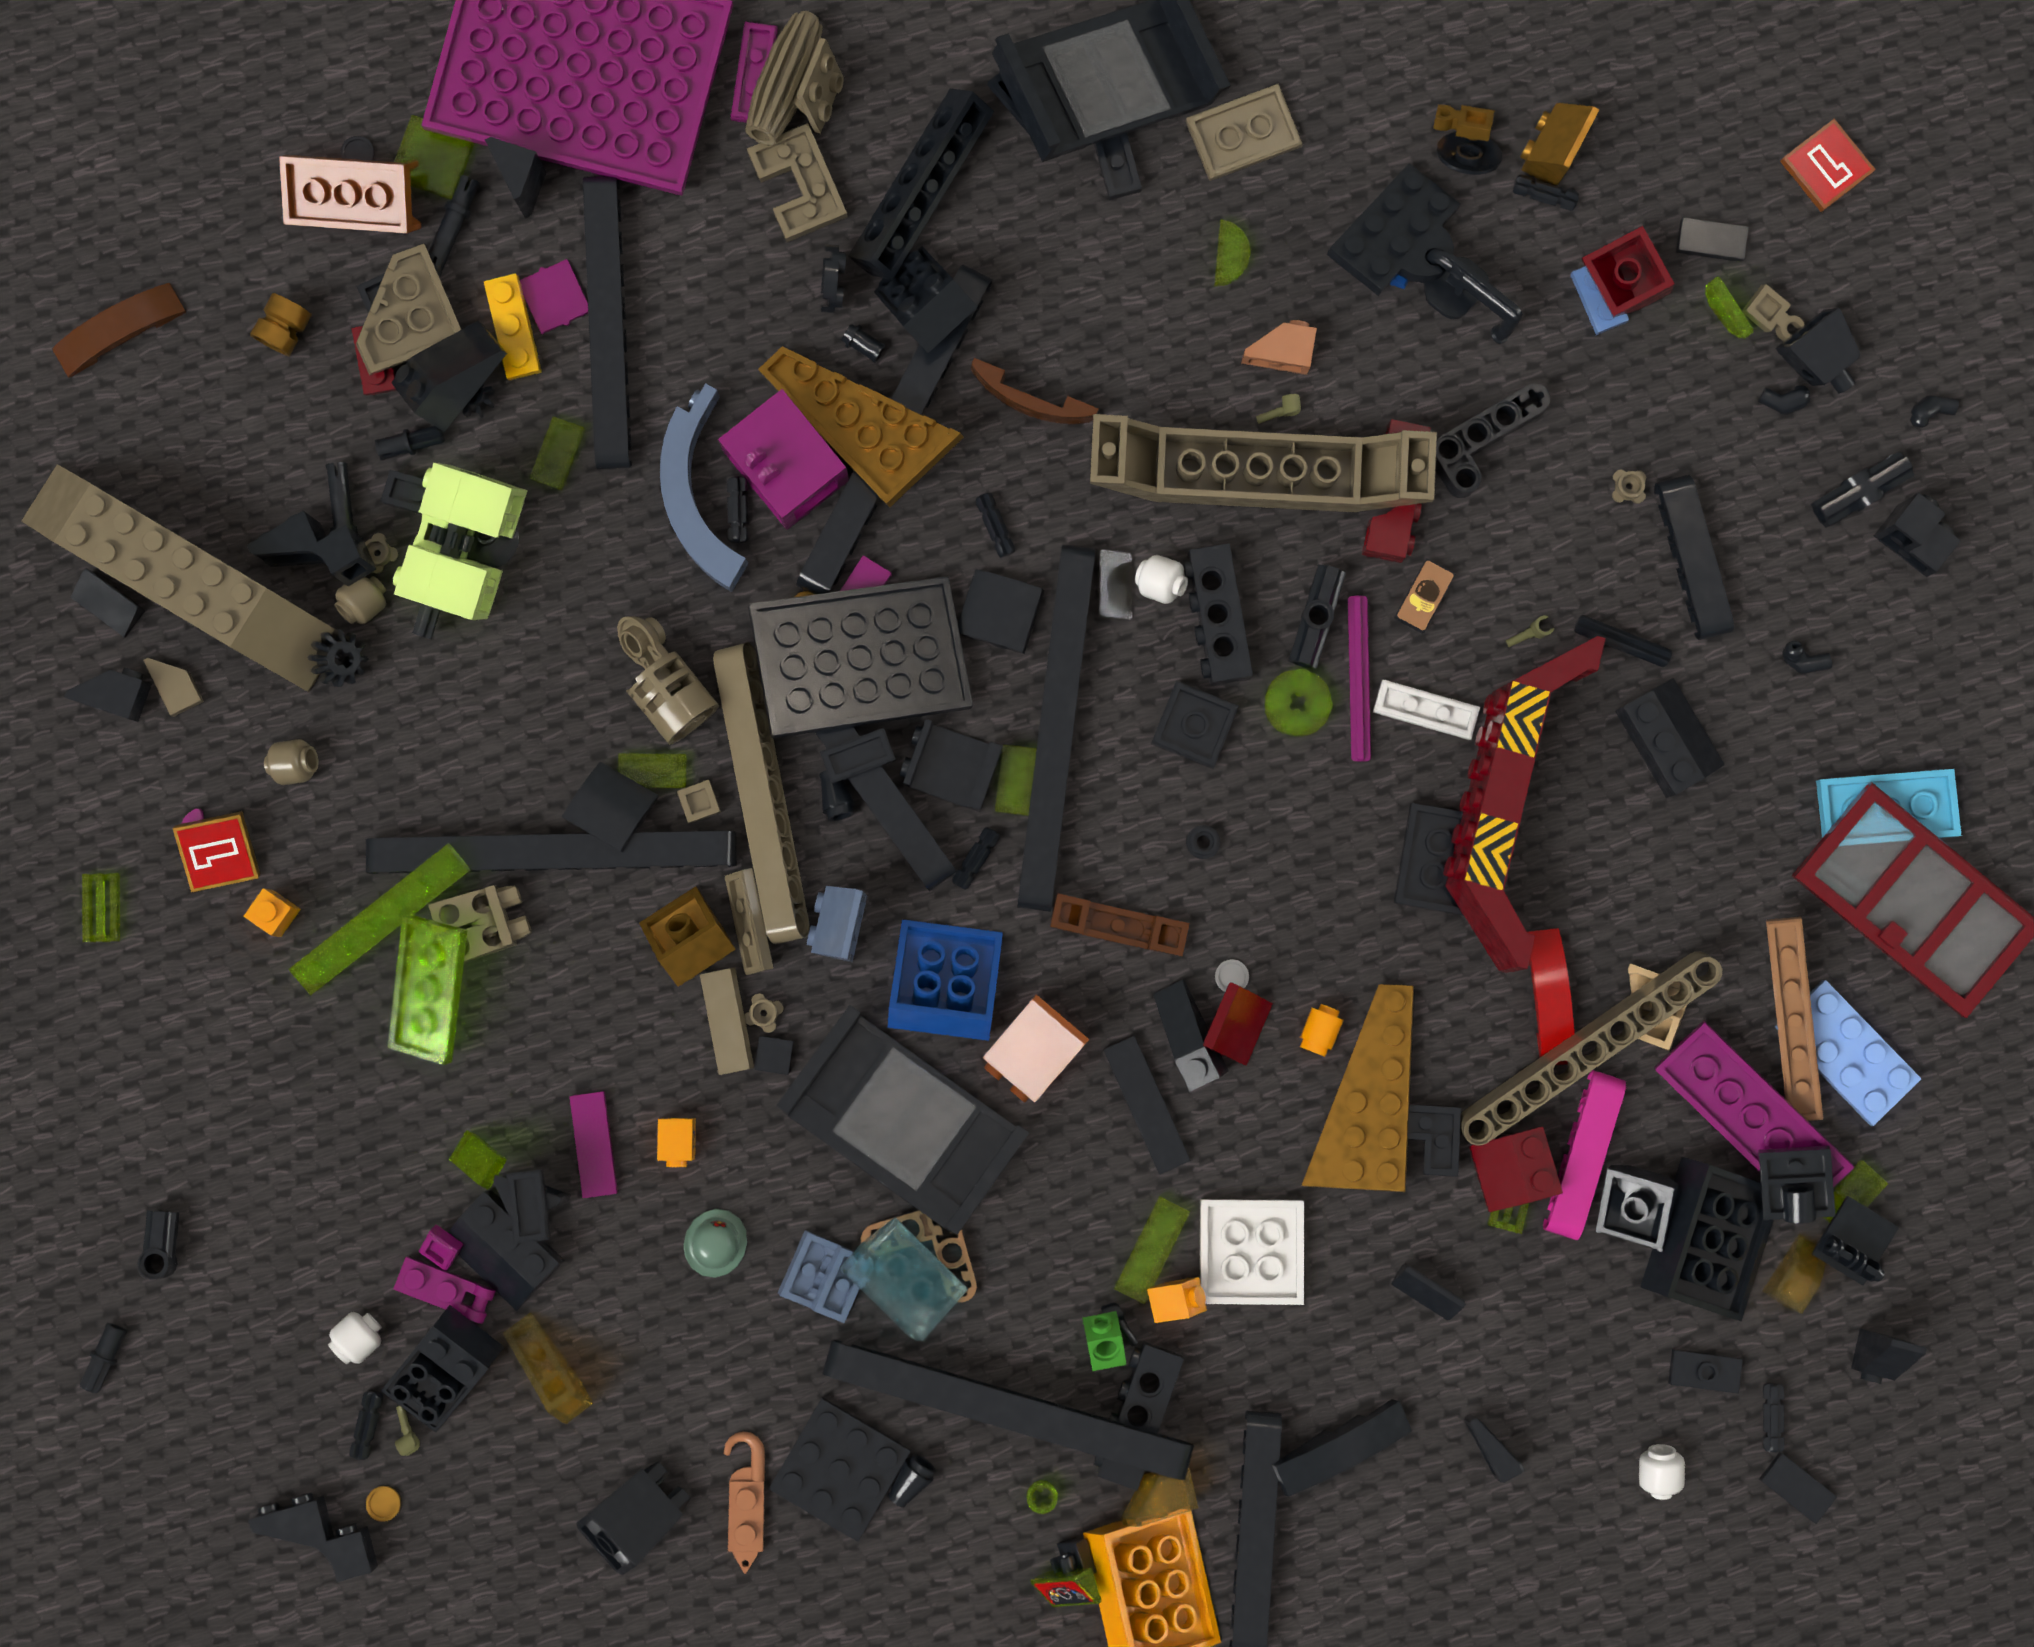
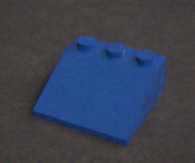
M902 919L887 1028L989 1041L1003 932Z

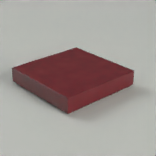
M1230 982L1203 1046L1247 1066L1273 1003Z

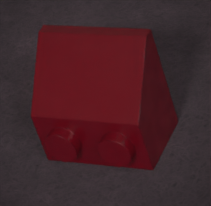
M1643 226L1582 258L1613 318L1640 310L1669 295L1675 285Z
M1543 1126L1495 1138L1484 1145L1469 1146L1488 1212L1563 1194Z

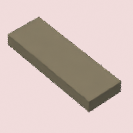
M753 868L726 875L725 881L744 972L746 975L773 969Z
M728 968L700 974L719 1075L753 1069L754 1063L736 969Z

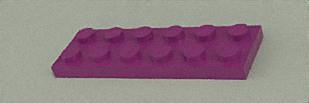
M1704 1020L1654 1067L1684 1099L1759 1171L1758 1150L1829 1146L1831 1149L1833 1187L1854 1169V1165Z

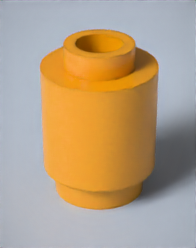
M1320 1004L1318 1010L1311 1008L1300 1036L1303 1039L1300 1047L1326 1057L1328 1049L1332 1050L1344 1021L1337 1018L1340 1011Z

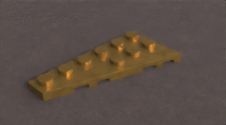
M783 346L758 369L778 391L784 390L815 430L889 507L901 498L964 438L960 432L952 428L949 429L925 415L922 416L906 408L905 405L861 384L858 385L839 373L831 372L817 365L816 362Z
M1378 985L1301 1186L1406 1192L1414 986Z

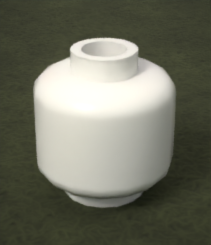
M1153 555L1148 560H1143L1139 565L1135 576V583L1144 597L1168 604L1173 602L1177 596L1181 597L1185 593L1188 578L1185 577L1184 567L1181 563L1160 555Z
M351 1312L331 1329L329 1334L331 1342L328 1346L345 1364H348L350 1361L360 1364L381 1345V1338L377 1332L382 1327L369 1313L362 1317L359 1313Z
M1664 1444L1650 1446L1639 1458L1640 1486L1645 1491L1651 1493V1496L1656 1499H1670L1672 1495L1679 1493L1684 1488V1458L1672 1446Z

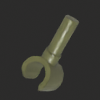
M1298 394L1282 396L1283 407L1256 416L1258 424L1276 417L1299 414L1301 411L1300 396Z
M1540 616L1531 623L1530 628L1505 640L1508 648L1532 637L1541 639L1551 634L1554 628L1547 632L1539 628V622L1547 619L1548 616Z
M397 1406L396 1410L404 1436L395 1441V1446L401 1456H408L418 1450L420 1441L409 1425L406 1410L401 1406Z

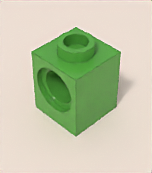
M1117 1312L1083 1317L1092 1370L1097 1371L1127 1365Z

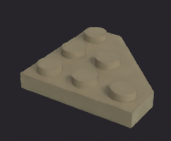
M425 244L396 253L391 257L356 342L369 376L408 362L415 354L461 330Z

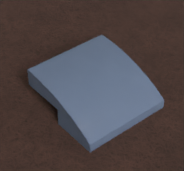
M805 1230L778 1294L781 1297L809 1307L817 1313L845 1323L872 1259Z

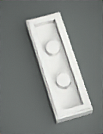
M1382 679L1373 713L1471 740L1480 707Z

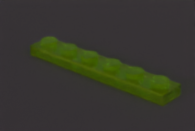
M449 843L446 844L288 970L305 990L312 995L464 876L470 868Z

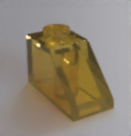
M1798 1234L1762 1291L1791 1311L1802 1314L1821 1285L1826 1263L1811 1254L1816 1245Z
M1188 1468L1185 1480H1178L1153 1472L1144 1474L1138 1491H1135L1121 1517L1123 1525L1140 1527L1198 1509L1190 1468Z

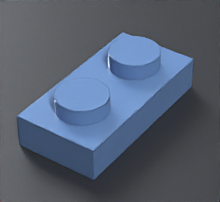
M1586 267L1575 270L1570 274L1596 335L1629 321L1627 314L1613 318Z

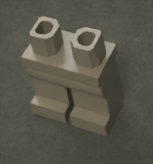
M492 885L484 889L428 904L436 932L439 935H445L472 925L470 928L439 938L449 968H456L475 959L517 945V940L523 939L532 933L527 916L512 920L508 918L506 908L522 903V898L516 885L501 888Z

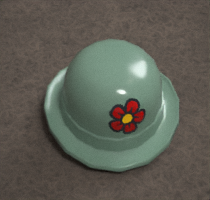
M713 1209L703 1212L693 1220L686 1231L683 1244L685 1258L690 1267L702 1276L717 1278L727 1275L739 1265L745 1255L747 1234L740 1218L729 1210Z

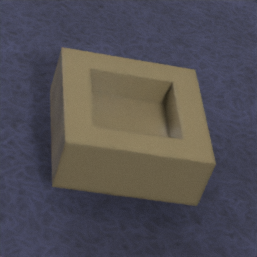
M710 780L677 791L689 824L721 813Z

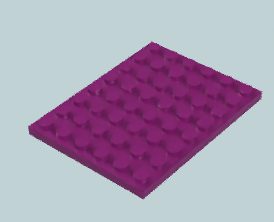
M455 0L421 126L427 131L486 146L488 145L485 139L493 137L535 151L540 160L614 177L618 180L683 196L734 6L733 1Z

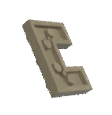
M808 123L781 134L774 145L759 143L747 148L748 155L761 183L791 170L801 191L802 197L773 208L774 215L786 242L848 217Z

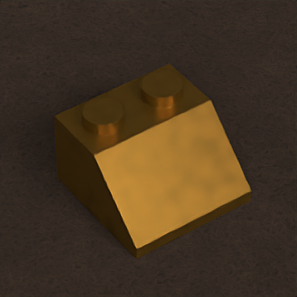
M1556 103L1551 113L1544 111L1535 127L1536 130L1540 131L1536 141L1529 139L1520 158L1525 160L1521 170L1541 181L1558 186L1574 160L1599 109L1594 106Z
M696 886L639 923L659 963L678 987L736 950L726 931Z

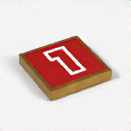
M242 811L179 824L173 827L191 892L258 879L260 877V871Z

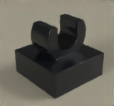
M1068 1539L1057 1544L1060 1555L1050 1559L1053 1573L1063 1571L1067 1577H1088L1097 1573L1087 1539Z

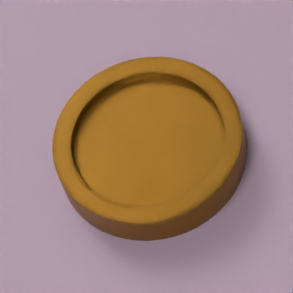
M389 1486L375 1488L366 1499L367 1512L377 1521L391 1520L398 1514L401 1508L400 1495Z

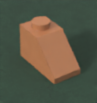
M1300 320L1282 323L1246 348L1241 363L1307 375L1311 366L1317 328L1309 327V323Z

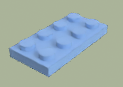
M1822 980L1810 992L1818 1072L1870 1126H1874L1921 1078L1826 980Z

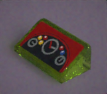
M1092 1568L1075 1569L1068 1573H1063V1571L1053 1573V1571H1049L1030 1580L1031 1584L1053 1607L1099 1604L1102 1602Z

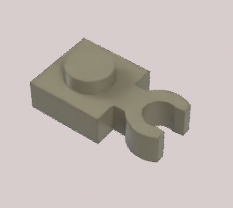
M1767 284L1759 287L1741 311L1764 332H1770L1775 327L1777 336L1783 341L1792 336L1787 331L1789 323L1796 328H1801L1805 325L1800 317L1795 315L1789 316L1785 313L1791 304Z

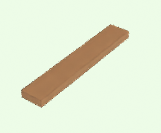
M1791 917L1766 920L1785 1099L1808 1121L1823 1120L1802 918Z

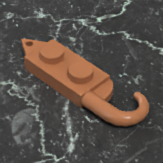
M742 1431L735 1433L727 1440L724 1454L726 1456L730 1455L732 1447L738 1442H745L751 1448V1466L736 1470L731 1475L729 1481L728 1552L733 1553L743 1573L746 1574L758 1553L764 1550L765 1450L759 1437L753 1433ZM744 1560L749 1562L747 1566L743 1565Z

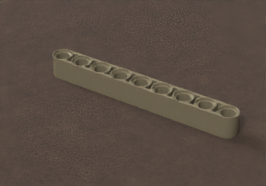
M746 642L715 651L713 661L765 930L772 944H780L808 937L810 925L774 739H771L756 651L750 643Z
M1695 951L1690 953L1583 1027L1573 1036L1461 1113L1460 1132L1471 1144L1484 1145L1715 986L1722 977L1720 963L1704 952ZM1702 962H1708L1709 969L1707 973L1697 977L1696 969L1698 965ZM1679 981V992L1674 996H1668V987L1672 983ZM1647 1001H1651V1012L1645 1016H1640V1006ZM1618 1021H1623V1031L1616 1036H1611L1610 1029L1612 1025ZM1589 1041H1595V1050L1589 1055H1583L1582 1048L1584 1044ZM1560 1061H1567L1568 1067L1566 1071L1560 1075H1555V1065ZM1533 1080H1538V1090L1533 1094H1525L1526 1085ZM1504 1100H1510V1110L1504 1114L1497 1113L1498 1104ZM1483 1120V1127L1479 1132H1468L1469 1125L1473 1121Z

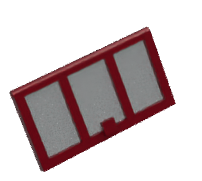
M1869 782L1792 875L1794 879L1963 1018H1967L2034 937V916L1873 782Z

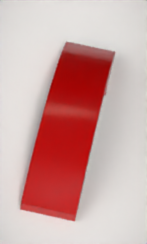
M1559 928L1527 931V933L1535 935L1528 966H1531L1535 999L1539 1058L1574 1035L1570 984ZM1560 1061L1556 1065L1568 1064V1062Z

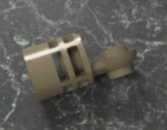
M626 616L619 620L617 626L618 637L624 652L645 669L635 678L637 682L626 692L636 702L669 745L674 744L709 719L718 709L719 705L676 651L668 653L662 644L665 643L666 636L663 627L656 619L648 617L644 620L640 617Z

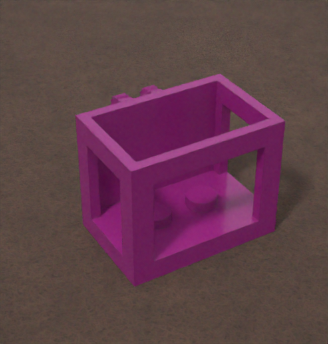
M783 389L718 439L724 454L741 475L746 478L750 486L786 530L849 481L846 466Z

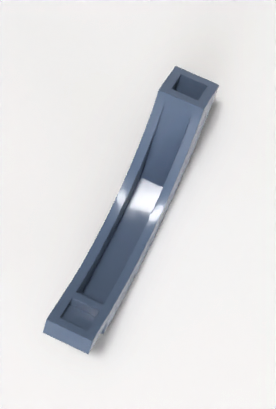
M705 383L701 391L696 390L688 404L690 411L687 412L677 406L671 417L661 451V492L670 523L692 560L715 582L733 592L748 562L745 557L728 548L709 530L699 514L692 490L691 468L694 449L703 426L720 398L717 389Z

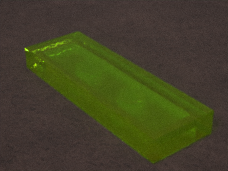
M1161 1196L1158 1197L1114 1286L1115 1290L1143 1304L1146 1303L1149 1297L1147 1289L1154 1286L1190 1214L1189 1210Z

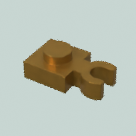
M1438 105L1433 128L1439 131L1454 129L1457 130L1456 136L1466 137L1470 140L1489 141L1494 110L1462 105L1461 111L1448 105Z

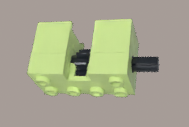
M433 463L432 468L427 469L423 478V487L426 489L419 512L422 513L419 532L415 537L413 545H408L403 565L397 568L393 578V585L396 586L394 595L421 603L412 633L432 639L441 610L470 620L488 619L503 571L467 559L468 552L471 551L475 538L473 537L474 532L477 531L495 538L505 536L513 539L528 490L453 465Z

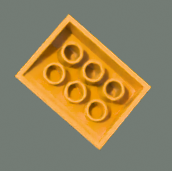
M1189 1505L1114 1522L1083 1533L1084 1539L1088 1541L1097 1571L1092 1576L1108 1647H1211L1221 1643L1192 1511Z

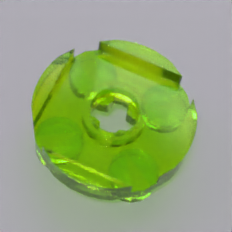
M1306 669L1289 670L1278 675L1268 686L1264 698L1265 715L1269 723L1280 733L1293 737L1308 736L1318 731L1328 720L1333 707L1331 693L1326 683L1318 675ZM1295 694L1298 698L1301 696L1306 698L1307 701L1304 703V707L1307 709L1301 712L1299 709L1292 711L1289 705L1292 703L1290 697Z

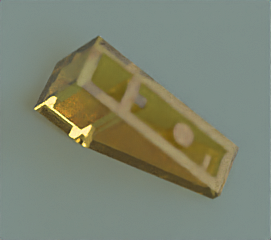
M531 1312L503 1333L550 1415L567 1424L593 1404L577 1374Z

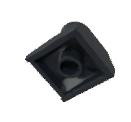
M1611 1165L1607 1168L1596 1232L1610 1234L1662 1252L1665 1247L1673 1208L1679 1199L1678 1184L1668 1176L1631 1165Z

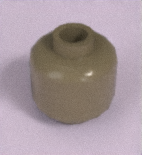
M365 576L350 586L344 584L336 592L337 602L334 604L335 608L350 624L355 622L367 624L385 608L386 600L383 594L386 592V588L374 576L370 579Z
M302 739L288 740L272 744L264 759V768L266 773L276 783L290 785L309 781L318 769L319 760L316 750Z

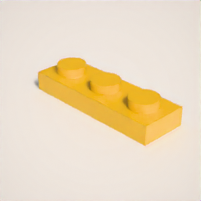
M514 273L483 281L498 343L507 352L506 356L502 359L506 378L513 380L542 373L519 276Z

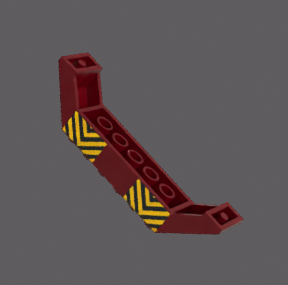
M1600 636L1594 637L1493 691L1492 694L1487 696L1484 703L1483 713L1487 714L1484 726L1479 728L1476 736L1475 745L1479 746L1476 759L1471 761L1468 769V778L1471 779L1469 790L1465 791L1461 798L1460 811H1463L1461 823L1457 824L1453 831L1452 843L1455 844L1453 856H1450L1446 861L1444 876L1447 877L1446 888L1495 966L1501 972L1510 973L1527 969L1535 935L1526 932L1506 896L1504 888L1551 692L1570 680L1577 682L1598 671L1606 639Z

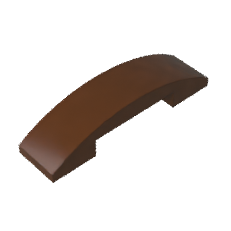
M163 284L129 297L100 312L71 331L52 350L66 375L70 378L99 362L97 360L99 356L153 326L156 328L163 326L186 313V310L171 284Z
M976 358L972 361V372L978 381L997 399L1023 414L1048 422L1062 424L1093 422V415L1098 414L1099 408L1067 396L1063 408L1007 386L1003 384L1005 370Z
M1057 893L1050 927L1182 957L1190 923L1134 912Z

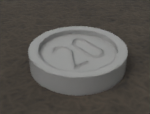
M1233 959L1226 960L1217 967L1215 981L1224 992L1230 982L1245 988L1249 981V972L1242 962Z

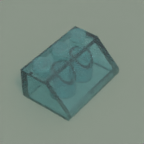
M897 1218L890 1220L862 1242L839 1268L911 1339L923 1341L968 1290Z

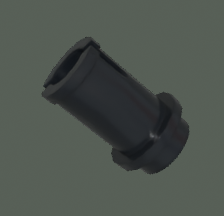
M850 324L841 341L846 343V348H854L875 363L886 345L862 331L861 325L855 326Z

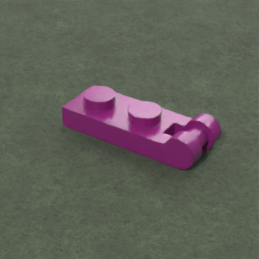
M409 1256L405 1257L393 1290L445 1310L451 1305L469 1320L481 1324L484 1323L487 1315L484 1312L487 1303L493 1300L496 1290ZM467 1292L475 1295L472 1306L463 1303Z

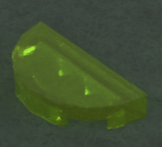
M1222 219L1219 222L1214 287L1227 286L1238 279L1245 272L1251 255L1249 240L1243 230L1233 222Z
M1717 276L1705 286V295L1709 306L1731 334L1745 339L1754 332L1752 326L1722 279Z

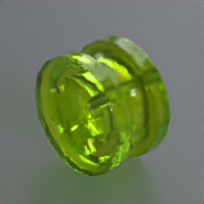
M1043 1480L1034 1482L1027 1491V1503L1032 1511L1038 1514H1046L1055 1508L1058 1498L1055 1487L1050 1482ZM1045 1488L1051 1492L1048 1494V1498H1052L1051 1502L1048 1505L1044 1502L1039 1506L1033 1502L1036 1500V1496H1032L1034 1491L1042 1492Z

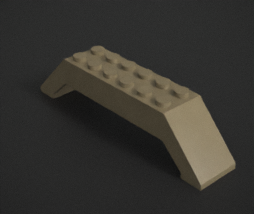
M1094 414L1090 484L1153 502L1360 512L1433 502L1437 432L1402 430L1399 433L1363 438L1158 427L1130 419L1128 416Z
M56 465L23 517V523L227 646L305 691L309 692L320 675L311 672V669L317 665L316 661H310L307 658L309 655H316L317 653L311 644L314 641L322 643L321 633L329 632L332 635L335 630L334 628L60 465Z

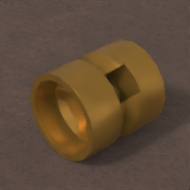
M272 293L264 308L266 317L257 320L250 336L265 346L290 357L298 342L296 333L304 331L312 314L289 299Z

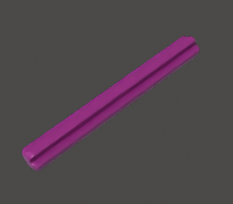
M1355 595L1348 598L1351 759L1355 762H1367L1371 760L1368 599L1366 596Z

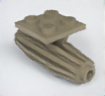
M801 11L800 13L792 14L772 45L754 88L745 132L758 143H763L764 145L776 144L796 113L797 108L807 116L814 132L821 134L825 121L827 122L831 117L832 104L836 94L842 90L843 74L838 67L827 40L821 38L822 24L819 23L818 17L811 12Z

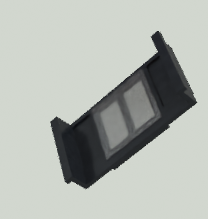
M1149 0L1013 43L1008 33L995 39L997 45L992 52L1000 69L999 73L1042 162L1166 119H1172L1211 105L1223 90L1231 86L1189 0Z
M851 1005L848 1006L776 1105L784 1114L825 1142L832 1149L948 1232H952L955 1235H958L1029 1134L1021 1126L1015 1127L861 1017V1012Z

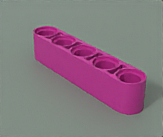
M1595 1070L1588 1074L1587 1079L1590 1082L1588 1089H1584L1577 1110V1112H1580L1578 1122H1574L1567 1143L1570 1145L1568 1155L1564 1154L1558 1177L1560 1178L1563 1194L1551 1197L1547 1209L1550 1210L1548 1220L1544 1219L1543 1222L1544 1230L1573 1240H1578L1584 1230L1626 1090L1625 1080Z

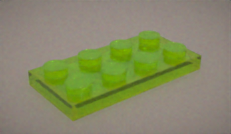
M414 915L402 916L388 1040L389 1049L442 1065L452 1062L468 930Z

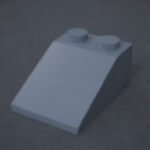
M826 886L824 893L818 892L814 912L820 913L817 926L811 925L807 939V945L812 946L811 953L853 962L867 895L862 890Z

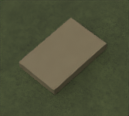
M1279 84L1187 117L1185 120L1209 181L1302 147V141Z

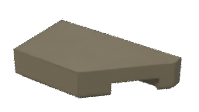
M150 658L143 660L170 716L174 717L204 702L189 671Z

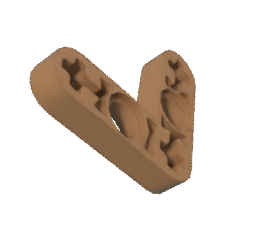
M917 1210L873 1223L863 1231L861 1244L868 1253L873 1255L887 1253L932 1239L949 1297L957 1302H966L975 1295L977 1289L976 1278L962 1229L958 1233V1237H948L938 1242L936 1235H943L941 1226L939 1224L934 1225L932 1219ZM907 1219L915 1220L919 1225V1234L913 1239L904 1238L900 1233V1225ZM894 1223V1234L899 1241L898 1244L892 1245V1238L883 1240L881 1248L876 1249L874 1244H868L867 1238L872 1236L871 1230L877 1229L879 1234L890 1232L887 1225ZM948 1243H955L962 1250V1256L956 1262H947L942 1256V1249ZM966 1263L968 1270H961V1275L964 1281L971 1282V1286L967 1288V1294L961 1296L959 1291H953L951 1287L956 1284L955 1273L953 1272L948 1276L946 1269L958 1268Z

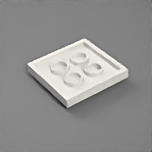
M1200 1199V1283L1206 1296L1205 1304L1304 1305L1303 1200Z

